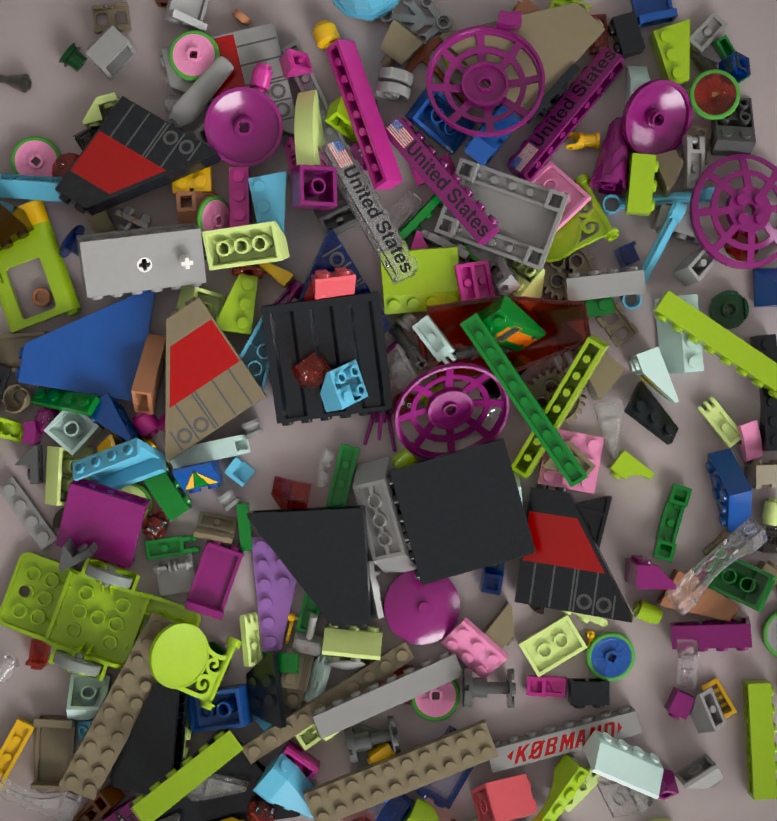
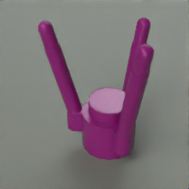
M294 280L273 304L280 303L288 293L290 296L286 302H291L293 298L299 300L301 297L302 299L307 286L298 280Z
M371 412L363 445H367L374 419L378 423V440H381L382 423H386L387 420L392 450L395 452L396 445L391 420L392 413Z

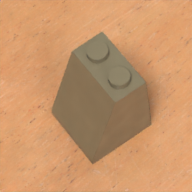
M581 341L573 350L574 354L571 356L573 361L585 341ZM606 352L586 383L590 396L594 400L602 399L626 370Z

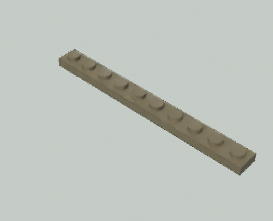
M402 641L382 654L380 660L371 661L286 716V727L278 728L272 725L241 745L243 753L251 764L314 724L310 715L314 713L316 708L321 706L327 708L332 705L334 700L339 698L345 700L350 697L352 692L357 690L365 691L368 689L367 686L379 682L415 658L406 642Z

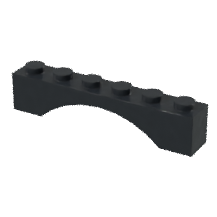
M776 334L750 337V345L777 363ZM762 387L759 388V429L763 451H776L777 399L770 396L768 390Z

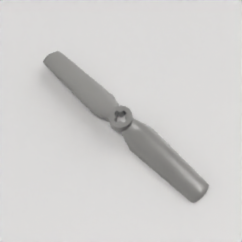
M218 56L174 104L166 121L173 126L175 125L180 130L192 123L234 70L231 62L223 56Z

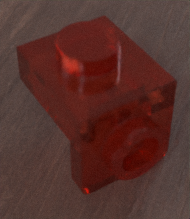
M32 639L29 659L26 660L25 665L31 666V669L41 670L49 664L48 661L52 647L41 640Z

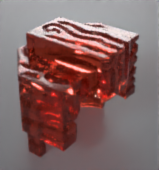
M315 352L290 368L294 373L293 376L302 388L310 385L312 389L323 383L326 373L332 370L323 356L318 357Z

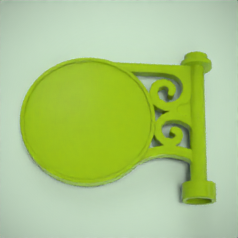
M588 174L578 176L574 182L591 196L589 202L592 209L585 214L578 211L556 232L545 262H557L565 259L573 252L603 237L608 239V241H612L619 236L618 228H612L590 188ZM587 204L583 207V212L588 211ZM589 223H595L599 226V230L596 234H594L596 231V227L594 224H590V230L586 228V226ZM582 231L586 235L594 234L593 236L581 241Z
M174 623L160 631L152 642L148 657L149 668L152 676L158 683L201 699L200 707L211 711L212 707H215L212 702L236 648L240 649L242 641L228 636L226 640L228 648L225 654L220 655L210 648L206 636L198 627L188 623ZM209 665H210L212 668H215V669H216L218 666H219V668H218V670H216V671H211ZM206 679L207 683L202 682V684L200 685L201 680ZM194 683L196 689H205V691L202 693H197L190 689H187L186 687Z

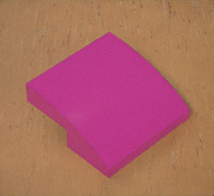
M488 260L454 265L461 304L495 298Z

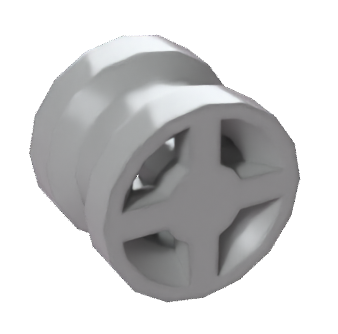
M403 313V316L397 318L395 322L406 332L410 333L412 326L419 321L411 313Z
M259 418L241 424V428L246 432V439L264 432L259 426Z
M231 488L219 497L217 501L223 504L224 510L227 512L240 502L241 499L234 495V490Z

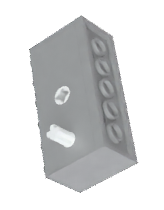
M194 222L76 235L83 289L87 298H91V300H99L106 295L121 297L123 293L130 292L132 295L142 294L145 290L160 292L163 291L162 288L169 287L172 290L181 289L184 285L199 287L201 283H207L201 228Z

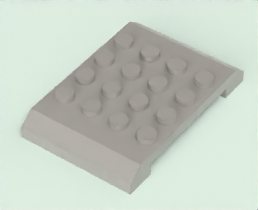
M460 157L455 171L462 179L460 183L463 187L467 186L474 193L472 197L476 202L480 200L485 205L486 209L484 211L488 215L492 214L498 220L497 226L501 230L483 246L477 243L444 204L434 232L542 271L570 195Z

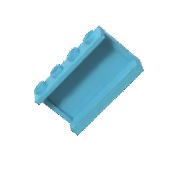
M138 438L73 462V480L78 481L88 477L98 482V484L117 490L166 472L165 454Z

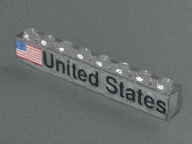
M343 138L322 145L319 153L325 166L337 167V187L394 285L414 276L418 270V262L415 257L411 256L407 243L401 239L397 226L391 222L387 209L383 208L377 192L373 191L368 177L361 171L360 163L351 154L350 146L344 142Z

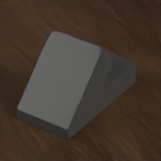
M43 445L32 446L15 464L30 465V469L27 472L30 484L43 483Z
M69 538L63 545L59 571L62 572L93 556L98 549L96 543L92 542L89 545L84 543L77 548L72 539Z

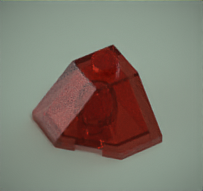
M275 476L271 495L280 509L308 508L312 483Z

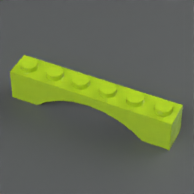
M564 754L554 768V779L548 799L541 811L531 821H556L563 813L564 808L575 796L576 791L585 782L590 773L576 758L568 754Z

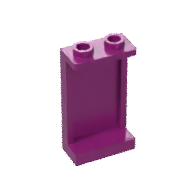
M206 541L184 609L222 620L227 599L241 559L244 556V551H241V547L233 544L229 547L219 541Z

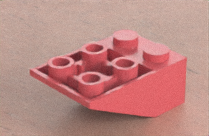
M346 267L335 268V272H328L327 269L316 270L315 274H311L315 300L355 295L356 274Z

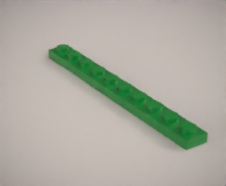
M476 312L460 323L571 488L588 477L587 473L479 314Z
M345 444L340 445L326 507L346 506L360 448ZM306 592L296 631L304 633L307 632L310 614L316 613L318 615L317 622L320 610Z

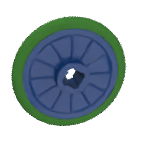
M617 632L600 634L590 643L587 649L586 661L588 668L594 676L601 680L616 681L622 679L631 671L635 662V650L631 641L626 636ZM612 653V654H613V657H612L611 660H609L608 658H609L610 654Z

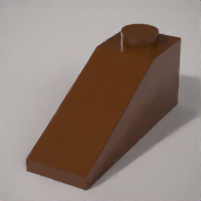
M109 784L96 794L95 800H90L71 821H100L126 795L121 789L110 787Z

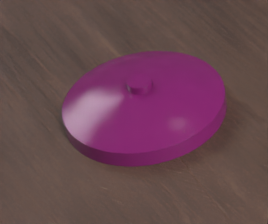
M665 79L648 81L634 91L626 103L622 116L623 137L628 147L634 153L658 155L675 150L681 145L683 135L689 130L692 121V105L687 92L679 84Z
M243 86L230 88L219 94L212 101L206 112L204 129L209 146L218 152L223 161L235 166L249 167L266 161L274 154L282 139L283 122L278 107L269 96L255 88Z
M414 570L402 572L390 583L384 596L383 611L388 626L399 638L411 644L427 645L441 640L453 629L459 617L460 600L458 592L449 578L422 585L421 580H416Z

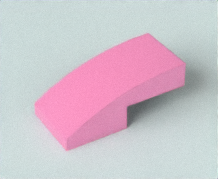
M751 420L738 425L737 429L742 442L739 444V448L744 462L761 457L763 454L762 439L757 420Z

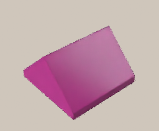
M291 740L288 741L280 754L283 753L295 763L309 780L319 771L320 761L308 752L303 751Z

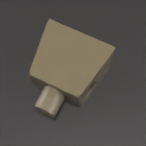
M394 19L380 46V49L386 53L381 60V64L385 67H391L395 61L400 65L404 64L426 41L400 20Z

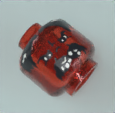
M161 510L157 512L150 511L142 523L143 533L154 540L162 538L170 526V521Z
M263 798L258 801L254 799L247 806L249 810L247 819L249 821H274L276 818L274 807Z

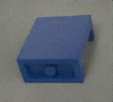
M631 0L632 10L635 12L639 28L673 22L678 16L677 8H673L671 0Z

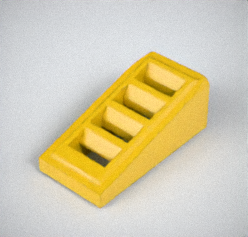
M270 262L257 264L284 288L295 278L291 272Z
M716 677L700 687L704 691L715 684L718 688L713 691L714 694L719 691L722 694L716 697L717 701L723 698L725 702L719 705L720 708L728 705L729 709L722 712L724 718L735 714L737 710Z

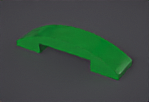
M673 483L659 521L652 557L672 563L677 546L675 544L685 507L689 503L692 492L691 488Z

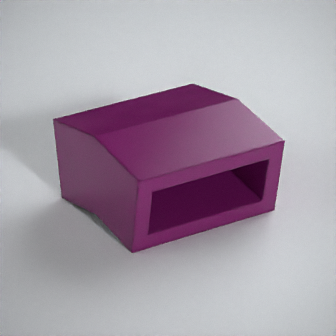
M500 10L496 27L507 30H518L521 28V11L507 12Z
M37 421L22 422L24 432L22 442L32 445L40 444L42 433L38 428Z

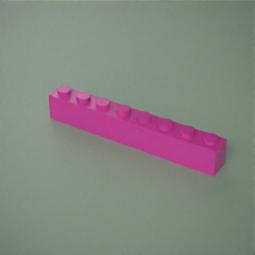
M337 39L326 48V52L374 190H391L401 183L403 178L354 41Z

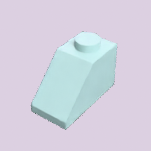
M627 66L626 103L637 88L650 81L647 66Z

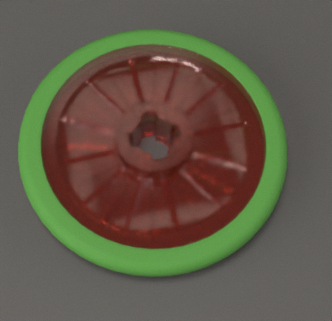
M719 69L707 70L698 75L691 84L689 91L690 103L695 112L703 118L709 120L723 119L732 114L737 108L740 100V88L736 79L728 72ZM712 92H717V97H712Z

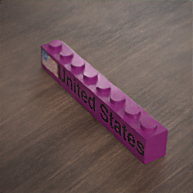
M606 46L596 53L592 62L583 69L578 79L572 82L568 91L559 98L557 104L546 114L540 125L535 127L533 133L522 143L516 154L510 157L507 166L513 175L530 182L626 67L622 55Z
M398 115L385 128L389 141L477 243L484 246L501 230L497 226L498 220L492 214L488 215L484 211L486 207L480 200L476 202L472 197L474 193L467 186L463 187L460 183L462 179L455 172L451 173L449 171L450 165L443 158L439 159L436 156L437 150L431 144L428 146L424 142L426 138L421 132L414 131L412 128L414 124L407 117L403 119Z

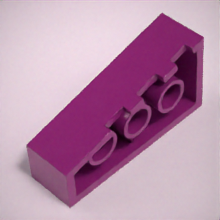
M744 617L741 622L731 619L730 622L723 620L722 623H718L715 620L702 621V624L699 625L698 621L671 623L672 649H676L677 652H687L688 649L705 652L710 648H716V651H728V648L746 651L748 648H752L749 617Z

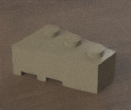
M751 460V464H744V474L751 488H777V460H770V464H763V460Z

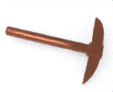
M439 37L432 39L416 51L405 70L411 72L420 62L428 67L430 61L429 54L441 44ZM436 65L433 73L444 84L445 74ZM453 93L462 104L466 102L462 93Z

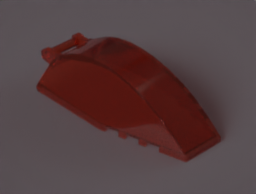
M504 295L427 306V315L431 317L455 349L465 348L467 345L474 346L460 323L476 312L479 313ZM507 295L546 332L545 336L519 352L508 348L506 356L517 372L579 347L591 336L586 302ZM417 335L420 354L427 361L425 367L444 365L443 361L438 362L435 357L434 361L428 362L426 345ZM447 356L450 363H472L491 371L483 357L474 358L471 361L463 359L453 362ZM454 369V374H463L473 378L483 374V372L474 369ZM446 370L436 373L437 378L444 376ZM453 379V382L465 381V380ZM445 381L439 382L438 385L445 384Z

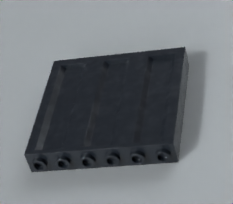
M379 291L261 306L277 424L282 423V426L293 425L295 421L310 423L313 422V419L318 418L321 421L331 420L333 416L349 418L351 414L359 413V416L370 415L372 411L388 413L390 412L389 409H394ZM356 359L368 397L342 410L326 412L320 395L326 373Z

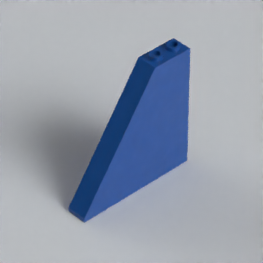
M145 290L142 294L132 295L24 343V347H21L19 351V359H22L21 366H17L15 377L18 378V382L98 396L108 393L113 398L133 401L131 389L145 341L149 334L156 292Z

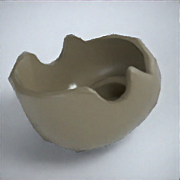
M17 383L9 385L4 390L1 400L6 406L5 411L13 414L25 411L31 404V394L25 385Z

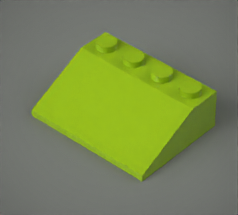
M457 246L401 250L393 253L394 255L391 254V251L380 252L385 315L462 309L454 265H459ZM403 254L405 261L401 262L399 257H397V260L400 262L397 263L394 259L395 255ZM404 263H409V265L411 266V270H409L408 265H406L407 272L403 273L400 270L399 266L402 265V269L405 270Z

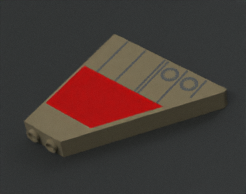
M191 298L185 302L186 306L184 308L173 310L168 314L170 317L166 319L165 460L167 462L267 396L201 298Z

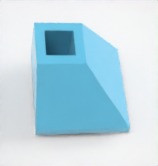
M356 359L326 373L320 392L326 412L342 410L368 397Z

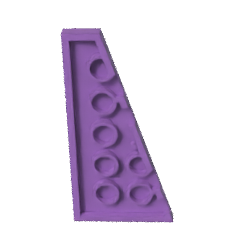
M262 536L252 537V553L262 652L277 651L282 649L297 580Z

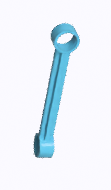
M716 187L702 188L699 202H710ZM692 191L670 193L668 197H664L663 194L652 195V199L655 200V206H660L661 204L670 205L676 200L681 203H689ZM614 194L607 195L601 202V208L605 214L614 215L619 210L625 209V198H619ZM613 198L617 201L618 207L615 211L606 209L604 203L607 199Z
M677 200L669 209L667 219L641 269H644L645 284L677 223L681 221L686 212L687 205ZM637 294L638 300L634 305H627L625 303V296H621V302L626 308L635 309L641 304L642 297L640 294Z

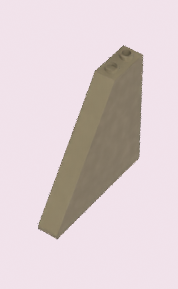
M575 2L521 15V28L510 30L523 37L538 53L545 72L543 96L605 31L604 24L598 18L594 19L589 14L588 8L583 4L579 5ZM497 21L477 26H496ZM463 29L442 33L439 36V42L442 43L449 36ZM484 35L485 47L497 48L508 53L514 46V43L507 39ZM476 36L460 40L449 47L448 50L457 57L469 49L477 48ZM521 49L515 56V59L522 67L525 77L537 75L532 60ZM485 54L486 62L499 65L503 58L496 55ZM473 55L463 60L462 63L469 68L471 65L478 63V57ZM509 64L504 70L508 80L519 79L516 70ZM483 82L488 88L490 87L488 82ZM538 83L526 85L525 97L520 106L528 111L531 110L536 100ZM520 87L508 88L506 98L515 103L519 96Z

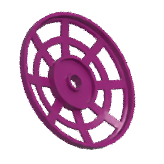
M496 26L468 27L449 36L433 53L426 73L428 98L438 116L455 130L477 137L504 135L524 125L538 109L545 88L543 64L532 45L515 32ZM484 35L507 39L513 42L514 46L508 53L497 48L485 47ZM476 36L477 48L469 49L457 57L447 50L460 40ZM521 49L532 60L537 75L525 77L522 67L515 59V56ZM485 54L496 55L503 58L499 65L486 62ZM473 55L478 57V63L471 65L469 68L461 63ZM443 56L450 63L445 73L444 84H433L434 68L439 58ZM509 64L516 70L519 79L508 80L504 70ZM454 69H457L463 75L461 84H450V78ZM481 82H488L490 87L484 89L479 84ZM538 83L536 100L531 110L528 111L520 106L525 97L526 85ZM520 87L519 96L515 103L506 98L508 88ZM433 92L445 93L449 105L455 111L449 118L439 109ZM451 93H462L466 102L459 108L454 102ZM502 104L509 109L501 115L492 117V107ZM472 106L482 108L484 118L475 117L466 112ZM514 112L524 117L520 122L511 127L498 131L494 130V122L504 120ZM463 117L472 122L485 123L486 132L469 130L457 125L456 122Z
M752 154L729 155L709 165L694 185L689 208L693 232L706 253L725 266L735 269H752L769 264L777 258L776 252L764 260L754 262L755 250L766 247L773 241L777 245V226L774 229L768 223L771 213H777V205H770V201L766 196L771 188L777 196V186L775 184L777 181V167L771 162ZM738 159L741 170L730 173L723 179L713 173L724 163ZM746 159H752L764 164L773 171L770 177H767L758 171L749 170ZM742 176L744 187L735 190L728 184L732 179ZM750 176L757 177L766 182L761 190L752 187ZM708 179L717 186L712 194L710 208H699L700 193ZM723 190L729 197L724 207H717L719 195ZM746 205L751 208L750 215L745 212ZM718 215H726L727 221L730 224L726 232L720 224ZM699 216H711L714 228L720 236L713 246L703 232ZM764 229L769 237L763 242L755 244V232ZM737 231L747 234V244L740 243L731 237ZM726 243L734 248L747 250L746 262L732 260L722 255L719 250Z
M463 362L440 365L419 375L402 392L394 411L395 430L404 447L422 459H429L456 451L455 441L470 435L475 430L483 438L471 446L489 442L497 438L506 424L510 408L509 397L493 372L482 366ZM454 369H474L483 372V374L473 378L463 374H454ZM446 370L444 376L433 379L424 386L419 384L427 377ZM491 377L499 388L501 399H489L488 392L482 382ZM453 379L470 382L464 388L453 387ZM445 381V388L436 393L429 389L433 385ZM477 387L481 391L483 399L472 400L468 393ZM411 390L418 392L412 401L410 411L399 415L401 405ZM422 395L430 398L426 407L416 409ZM455 406L451 411H446L447 407ZM483 406L478 419H473L471 415L474 407ZM489 407H501L498 420L493 428L488 431L481 424L488 415ZM427 414L430 421L423 429L416 417ZM410 418L413 427L419 433L414 443L408 440L400 426V422ZM465 423L470 426L464 431L454 434L455 428ZM434 427L445 429L446 435H435L430 432ZM425 438L436 442H447L448 452H431L420 448Z

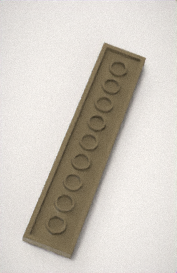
M153 611L151 612L59 780L58 786L95 800L96 794L101 789L130 736L131 730L157 682L151 674L148 662L152 642L160 631L176 622Z
M483 719L304 790L303 795L314 821H337L496 758L499 755L486 722Z

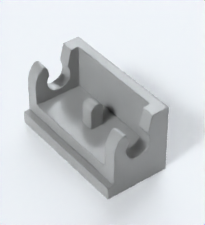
M497 254V257L489 262V267L497 266L490 273L501 297H503L505 294L509 295L519 288L520 284L503 256Z

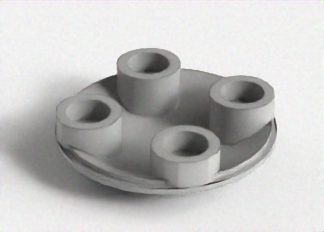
M330 657L328 665L342 671H353L366 666V663L361 658L349 657V660H343L342 657Z

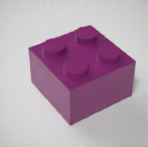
M300 164L292 168V208L330 210L337 207V167Z

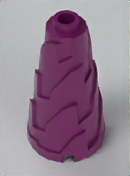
M622 117L615 118L609 124L593 175L590 178V188L594 191L595 186L598 187V193L621 195L622 190L624 193L628 190L629 150L622 133Z

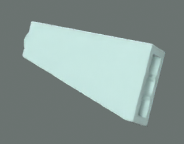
M245 434L195 444L172 459L170 463L173 469L250 453L249 441L245 438Z

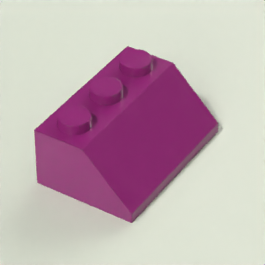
M631 555V558H625V581L636 589L677 590V585L651 560H647L642 555Z

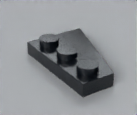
M643 381L638 382L624 412L667 445L671 444L679 428Z

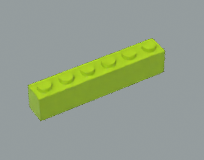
M766 679L742 680L748 794L754 800L777 799V761H775L777 745L774 742L776 726L773 722L775 706L772 703L774 687Z
M230 730L226 733L221 731L214 737V743L210 746L206 743L198 749L199 755L195 758L192 756L188 757L182 762L183 767L177 771L174 768L165 775L167 777L166 781L162 784L159 781L149 788L151 792L144 797L141 794L132 801L134 806L130 809L139 821H155L240 753L243 747Z

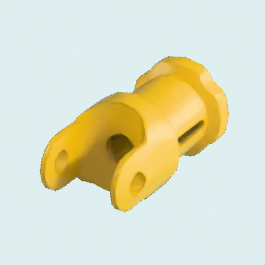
M572 132L567 137V139H575L577 143L567 144L566 149L583 150V148L587 147L600 148L599 132L595 134Z

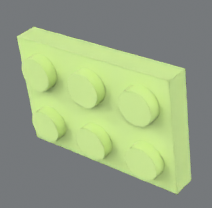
M568 614L563 615L518 643L538 677L588 648Z

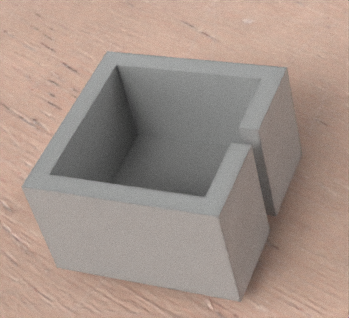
M113 25L110 28H106L102 32L101 37L89 45L86 52L91 61L110 80L137 54L130 41Z

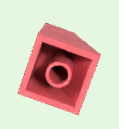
M526 774L484 783L471 790L479 821H513L537 813V803L532 796L531 783Z

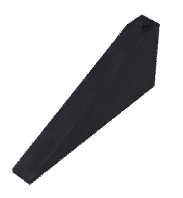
M156 682L131 730L130 736L112 767L110 787L148 795L151 792L149 788L159 781L162 784L167 780L165 775L174 768L177 771L182 768L188 694L177 689L165 687Z

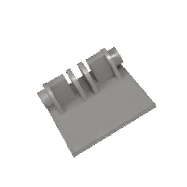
M192 553L154 559L153 571L157 576L160 597L189 592L195 576Z

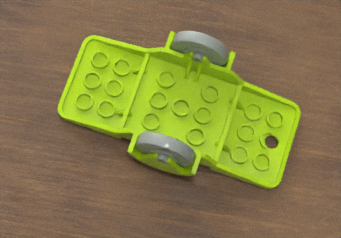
M25 552L19 557L0 607V624L2 626L41 640L53 647L48 663L56 664L73 674L96 677L99 681H103L108 666L121 669L152 611L176 623H188L199 627L201 622V614L184 609V604L136 589L140 575L130 570L100 560L87 558L82 570L72 566L60 572L59 561L33 552ZM24 585L30 589V593L26 597H23L19 592L20 588Z

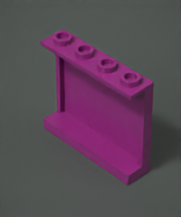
M73 480L69 486L56 546L63 549L64 543L69 538L72 539L77 548L84 543L89 545L95 542L98 549L91 557L103 562L116 564L121 568L130 569L136 559L134 558L144 515L151 500L89 480Z

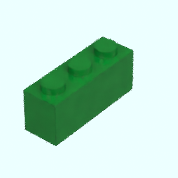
M166 463V472L143 481L169 521H172L191 509L192 501L186 493L183 494L176 478H173L169 473L171 469Z

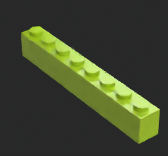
M668 290L663 293L651 311L655 314L654 317L663 323L666 321L672 325L670 327L672 330L679 334L681 332L688 336L687 339L696 345L699 343L704 347L703 350L710 355L715 354L720 358L719 361L726 366H733L736 368V373L743 377L748 376L752 379V383L759 388L764 387L768 390L770 396L777 399V363L671 291Z
M593 334L586 339L544 410L557 431L610 345ZM533 431L512 464L513 471L526 479L533 473L546 451Z

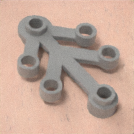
M402 0L403 5L409 7L414 15L394 13L392 9L388 13L390 15L389 19H384L382 16L379 18L384 24H390L394 19H398L403 23H411L413 25L409 28L415 33L425 25L433 26L426 33L418 35L426 40L421 47L427 44L428 40L438 32L447 33L453 27L452 18L448 14H441L433 4V0H429L430 5H425L423 3L425 0H421V6L424 9H428L434 18L426 17L414 0L410 3ZM444 21L447 25L442 27L440 22Z

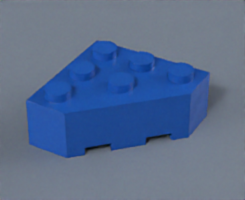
M504 105L501 107L497 106L492 112V117L501 115L509 109ZM513 113L504 120L494 122V130L498 131L511 127L520 122L522 118ZM485 123L480 125L478 131L486 132ZM512 132L494 137L470 136L464 144L466 147L464 152L482 166H487Z
M730 448L709 453L708 462L705 465L707 472L710 474L713 486L712 493L717 502L721 526H725L728 533L749 528L752 488Z

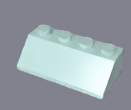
M697 294L678 296L699 310ZM660 298L654 299V307ZM656 319L658 347L668 373L678 374L704 371L702 345L699 343L697 345L693 344L687 339V335L682 332L681 334L675 332L670 328L672 325L666 321L663 323Z
M595 730L583 746L592 772L657 799L660 793L664 770L659 757L654 753L643 751L638 746H631L622 739H615L606 732L602 733Z

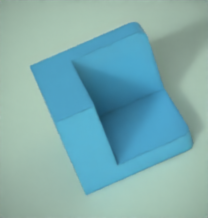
M236 457L224 473L240 486H244L255 473V470L242 459Z

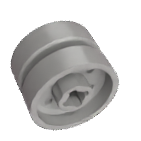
M380 68L378 76L380 82L377 83L375 94L389 101L408 102L410 100V88L413 85L414 75L399 68Z

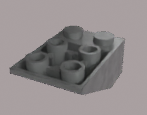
M714 97L712 100V115H720L727 112L734 104L735 97ZM740 97L739 104L732 114L723 119L711 120V155L729 156L752 153L756 144L751 98Z
M337 173V207L330 210H313L327 240L362 224L357 209Z

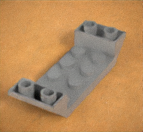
M391 456L358 464L353 482L357 505H365L367 537L372 560L387 575L417 569L416 562H411L397 507L392 496L393 492L387 475H390V470L394 469Z

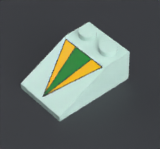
M659 347L650 348L629 356L630 361H628L630 370L634 371L635 375L666 403L679 402Z

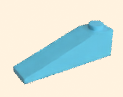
M283 753L271 759L253 791L268 803L278 804L286 810L296 811L300 815L314 820L303 795L304 790L312 788L314 785L295 763Z

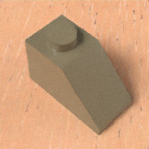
M676 149L656 155L659 167L658 172H655V176L664 197H668L684 166L681 156H678Z
M507 601L483 630L484 634L502 648L505 645H510L515 633L512 606Z

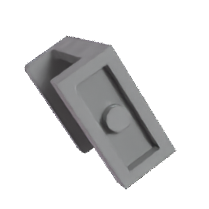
M168 0L164 19L190 31L206 32L208 24L203 21L209 0Z

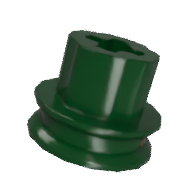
M72 43L60 58L59 63H64V67L69 65L78 72L88 58L79 52L80 47H76L75 43Z

